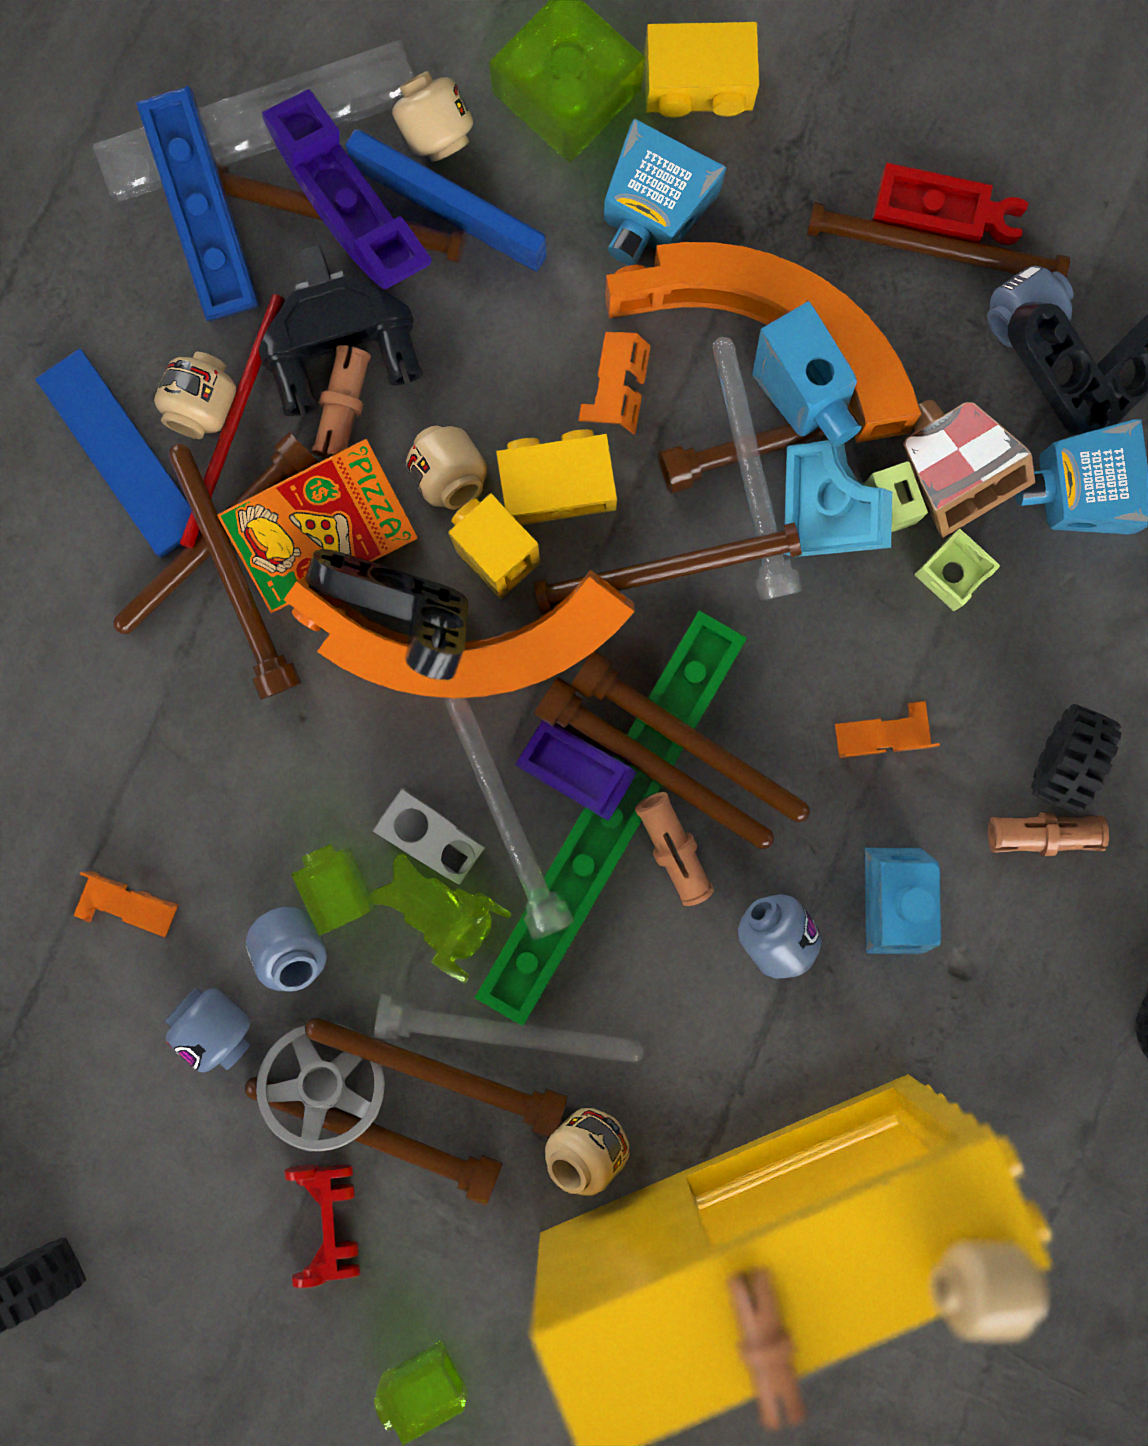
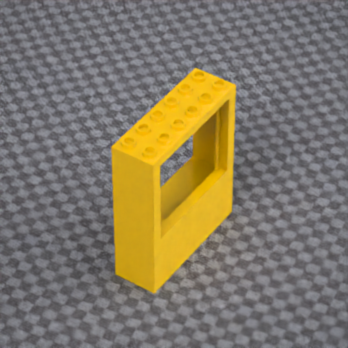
M907 1074L540 1232L531 1337L576 1446H642L756 1396L750 1367L740 1361L737 1343L742 1339L730 1290L727 1289L725 1282L729 1276L744 1270L750 1297L756 1299L751 1268L764 1267L770 1269L772 1275L771 1282L782 1327L791 1331L795 1350L790 1354L794 1374L798 1378L942 1315L943 1312H939L936 1309L932 1300L931 1278L934 1270L941 1266L945 1253L957 1242L1013 1243L1023 1249L1029 1255L1032 1262L1040 1267L1041 1271L1052 1267L1042 1244L1051 1240L1049 1229L1036 1204L1032 1200L1024 1203L1014 1178L1023 1175L1022 1168L1005 1136L996 1138L987 1124L980 1125L971 1113L964 1114L957 1103L950 1104L942 1093L936 1094L929 1084L923 1085Z

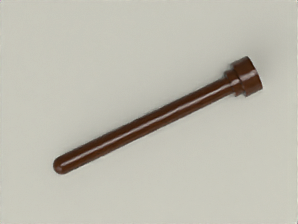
M786 424L695 452L693 448L684 450L680 445L658 452L659 465L669 493L673 494L692 488L693 482L702 478L701 473L825 436V434L819 427L806 436H799L790 424Z
M288 432L274 446L277 452L270 457L273 463L226 509L319 463V461ZM202 534L196 538L193 548L186 547L114 618L113 626L118 633H131L210 556Z
M184 444L173 445L169 450V459L258 664L253 667L257 677L253 678L252 681L260 700L301 684L302 682L294 663L288 664L284 654L278 656L190 449Z
M595 650L590 654L574 678L571 686L587 699H590L592 695L601 701L604 697L608 698L792 821L803 822L809 817L810 808L806 802L618 679L619 672L611 667L613 661Z
M557 677L536 708L534 715L552 727L555 723L560 724L564 728L570 724L755 847L767 849L773 844L774 834L769 828L581 705L583 699L575 695L577 689Z
M312 1018L305 1025V1034L313 1041L523 1116L522 1123L531 1125V1132L549 1138L559 1127L566 1106L567 1095L547 1088L544 1093L533 1090L530 1095L321 1018Z
M252 1077L245 1084V1093L249 1098L257 1101V1077ZM267 1080V1085L275 1084ZM301 1101L268 1102L270 1107L302 1120L304 1119L305 1106ZM331 1107L326 1113L322 1128L342 1135L352 1129L362 1118ZM372 1123L362 1135L354 1140L458 1182L457 1189L467 1192L466 1199L483 1206H487L503 1165L502 1162L483 1154L480 1160L469 1156L466 1161L375 1123Z

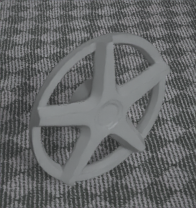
M305 1025L295 1028L282 1036L271 1047L260 1066L256 1094L262 1117L269 1128L280 1139L305 1151H327L349 1144L369 1128L379 1113L385 1089L382 1065L370 1061L374 1073V1094L370 1103L345 1085V1078L363 1058L343 1052L331 1062L322 1061L312 1042L305 1034ZM292 1042L301 1068L298 1078L267 1085V1077L273 1061L280 1051ZM301 1101L304 1104L305 1111L301 1137L286 1130L276 1120L268 1102ZM336 1107L362 1118L346 1133L331 1139L318 1140L329 1108Z

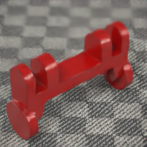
M350 1164L325 1167L300 1165L284 1170L285 1180L296 1181L298 1185L304 1186L321 1206L323 1242L311 1263L304 1267L302 1272L292 1275V1286L295 1288H310L322 1285L326 1281L353 1278L360 1275L359 1264L337 1265V1259L351 1258L359 1255L357 1241L335 1242L333 1202L352 1199L355 1197L353 1184L331 1186V1179L353 1175V1166Z

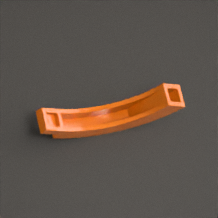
M680 242L656 245L654 267L646 268L643 265H629L617 270L615 274L606 275L605 301L609 319L662 309L704 307L741 314L768 325L809 301L853 370L857 380L848 406L862 426L861 430L855 435L856 443L909 434L921 415L913 386L902 362L885 335L870 317L846 294L824 278L796 263L771 253L744 246L716 242Z
M590 569L566 598L535 621L495 637L465 641V650L454 678L438 680L417 673L406 663L405 657L409 635L391 630L370 620L343 600L317 592L306 582V575L294 584L283 599L294 607L292 615L304 626L316 632H319L322 628L329 633L317 652L342 669L367 681L396 691L443 698L485 697L515 691L542 682L569 669L592 654L613 636L635 612L633 601Z

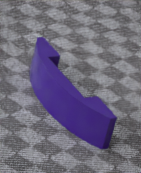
M310 89L262 112L263 121L302 191L336 240L377 285L386 290L431 265L432 258L401 216L395 219L391 216L340 145V130Z

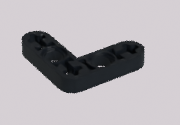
M1032 301L1022 304L1012 314L1008 325V337L1011 345L1069 432L1080 435L1116 425L1148 393V350L1144 349L1148 348V314L1098 364L1095 363L1068 317L1058 305ZM1042 318V322L1037 327L1035 320ZM1037 330L1041 335L1042 339L1033 338V335L1037 332ZM1068 355L1073 364V371L1069 380L1060 386L1056 380V368L1060 360ZM1132 359L1135 364V376L1131 384L1123 388L1120 382V371L1125 362ZM1085 401H1091L1094 404L1089 408ZM1089 415H1091L1092 418L1090 419V421H1086Z
M320 549L312 554L305 577L306 582L311 588L327 596L410 621L411 625L405 657L409 667L417 673L433 679L449 680L454 678L465 650L468 600L462 593L446 585L342 552Z

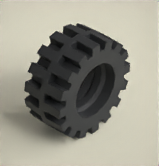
M1078 704L1070 705L1069 710L1066 709L1062 714L1061 721L1058 720L1053 727V733L1048 737L1045 743L1046 747L1040 754L1038 759L1039 765L1033 775L1035 779L1032 782V794L1077 814L1084 811L1086 804L1090 805L1094 800L1095 792H1099L1105 775L1109 774L1112 767L1110 763L1112 758L1116 756L1118 750L1116 744L1121 738V732H1119L1121 728L1120 723Z
M66 1237L59 1238L54 1242L51 1241L39 1249L36 1248L27 1255L12 1261L6 1267L0 1268V1333L6 1329L10 1330L21 1322L35 1317L41 1311L54 1306L57 1301L69 1296L72 1291L78 1289L86 1281L79 1261Z

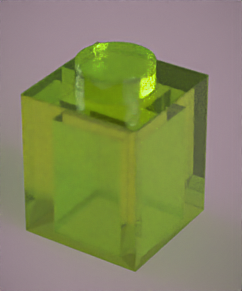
M332 844L319 848L301 857L305 867L291 873L319 936L378 909L350 849H342L335 852Z
M441 1340L384 1372L375 1392L377 1397L374 1399V1406L384 1428L387 1431L394 1429L402 1445H405L464 1412L468 1389Z

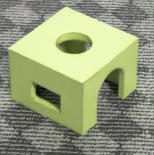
M909 461L872 473L864 483L868 487L884 488L892 491V532L915 525L928 514ZM905 480L913 498V501L910 502L902 483Z
M959 528L950 535L914 575L955 611L972 597L973 591L983 581L992 576L1000 565ZM956 563L961 566L963 577L959 582L950 583L945 580L943 568L946 564Z

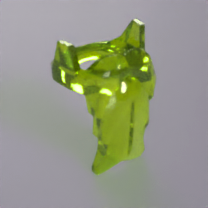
M398 854L393 861V882L374 889L370 895V900L375 904L392 907L404 914L405 922L425 934L423 940L436 951L430 963L466 984L470 976L454 961L455 959L469 958L481 947L482 941L487 938L492 926V917L488 910L506 919H509L512 913L479 891L476 895L461 888L453 891L438 878H426L417 871L404 854Z

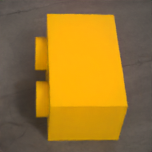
M757 22L647 24L645 43L646 113L659 112L665 117L675 118L698 111H713L719 116H735L746 110H753L759 88Z
M590 429L574 430L561 436L562 441L540 444L537 438H522L509 442L507 449L496 451L506 510L520 525L616 511L617 496L607 434L594 436V431Z
M492 493L481 503L477 498H473L462 506L451 519L455 526L448 533L457 554L500 600L541 564L538 543Z

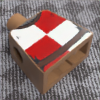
M927 400L918 404L921 415L913 427L915 433L905 439L903 447L923 500L942 538L1035 483L1031 452L974 402H965L947 414L941 410L934 400Z

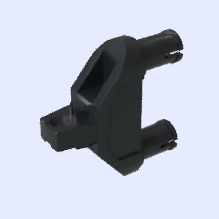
M320 245L300 250L299 254L307 281L295 284L296 290L292 291L271 322L259 348L262 365L266 367V370L274 374L284 415H301L295 396L296 393H298L300 403L304 406L306 413L318 407L305 363L310 358L336 351L339 345L351 347L371 340L378 341L390 385L405 384L399 365L402 361L404 362L410 383L422 377V368L419 366L409 333L413 329L414 323L411 309L402 301L386 292L351 277L344 276L343 271L330 274Z

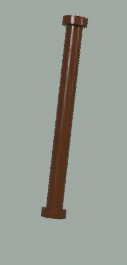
M216 164L226 195L322 221L303 192L229 173L227 166ZM404 220L425 249L447 254L448 261L460 262L466 242V230L454 228L453 232H448Z
M818 202L813 203L806 235L817 237L818 233L822 232L1012 274H1018L1023 269L1036 265L1046 268L1052 273L1057 271L1067 278L1070 266L1069 256L1058 254L1055 259L874 221L824 210L825 204Z
M793 522L785 524L784 531L597 573V575L618 591L788 552L790 557L802 555L796 524ZM584 577L549 585L546 580L534 582L536 599L541 614L547 613L553 609V606L558 605L574 590Z

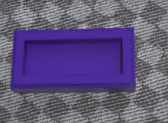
M543 720L515 764L523 771L608 821L637 774L631 767L557 725L552 727Z

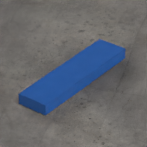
M186 86L136 102L206 321H217L261 307L193 90Z
M360 129L354 130L345 146L350 159L362 174L457 228L466 230V233L533 271L538 272L546 258L545 234Z
M79 348L35 378V380L151 548L162 559L181 546L180 540L192 510L182 491L88 356Z

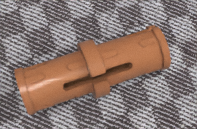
M337 346L328 391L321 392L319 404L323 407L315 444L312 446L311 452L324 459L348 448L355 416H361L364 404L359 399L371 355L359 348L353 347L352 354L348 353V346Z
M666 792L656 793L643 799L636 805L635 811L640 816L655 846L652 853L655 861L659 866L666 868L680 895L683 906H693L705 901L714 893V887L709 882L695 853L698 845L694 836L684 831ZM666 833L669 834V836H670V838H671V840H672V842H673V844H674V846H675V848H676V850H677V853H678V855H679L681 861L683 862L684 866L681 865V863H680V861H679V859H678V857H677V855H676V853H675V851H674V849H673V846H672V844H671L669 838L667 837Z
M1040 812L1038 817H990V822H988V844L992 853L1039 851L1041 856H1055L1058 851L1067 850L1105 851V846H1108L1109 828L1104 815L1057 817L1054 812Z
M764 1267L751 1268L756 1299L750 1297L744 1270L729 1276L725 1282L727 1289L730 1290L742 1339L737 1343L740 1361L750 1367L761 1412V1423L767 1428L782 1427L779 1417L780 1410L776 1396L779 1395L782 1397L788 1425H793L805 1418L807 1412L805 1405L802 1403L790 1359V1354L795 1350L791 1331L782 1327L771 1282V1271L769 1268Z

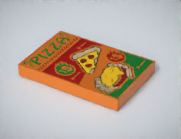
M367 439L217 514L270 613L289 605L283 599L294 584L307 574L312 554L316 550H334L373 562L418 539Z

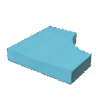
M826 440L787 446L785 524L793 522L796 524L802 551L800 556L891 548L892 491L884 488L868 487L858 481L847 464L845 444L833 447L831 442Z

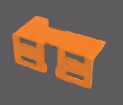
M605 332L597 376L600 378L595 403L581 404L579 422L620 424L631 434H636L642 396L638 391L634 392L630 387L624 386L626 371H630L637 377V381L640 384L645 383L651 346L638 333ZM635 342L636 347L633 362H631L633 345ZM626 395L627 398H626V404H625V409H624V415H621V413H622V407H623V402H624V396Z
M926 701L908 703V718L888 721L873 719L835 724L839 759L887 752L886 749L877 750L879 748L893 747V752L940 746V743L931 744Z
M93 871L80 872L79 875L87 877L88 880L73 916L83 919L85 922H91L95 910L98 909L121 917L123 922L166 938L179 904L160 899L145 891H127V884L116 882Z

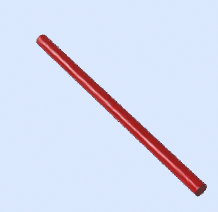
M272 294L236 390V395L203 479L211 498L262 363L259 356L261 341L285 301L282 296ZM192 511L180 540V544L188 548H193L200 530Z

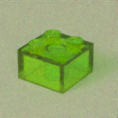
M549 0L489 61L492 93L563 158L571 163L643 88L645 56L583 0Z

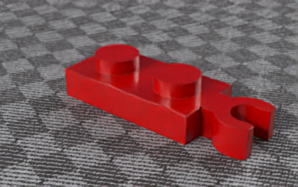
M886 162L881 175L872 220L979 243L983 236V231L989 232L991 237L1000 244L1014 245L1022 236L1023 230L1008 226L1003 216L1022 217L1028 208V202L1019 197H1008L1000 202L990 201L993 185Z

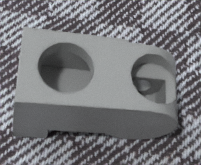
M403 787L373 829V832L459 885L485 849L482 844L457 828L448 818Z

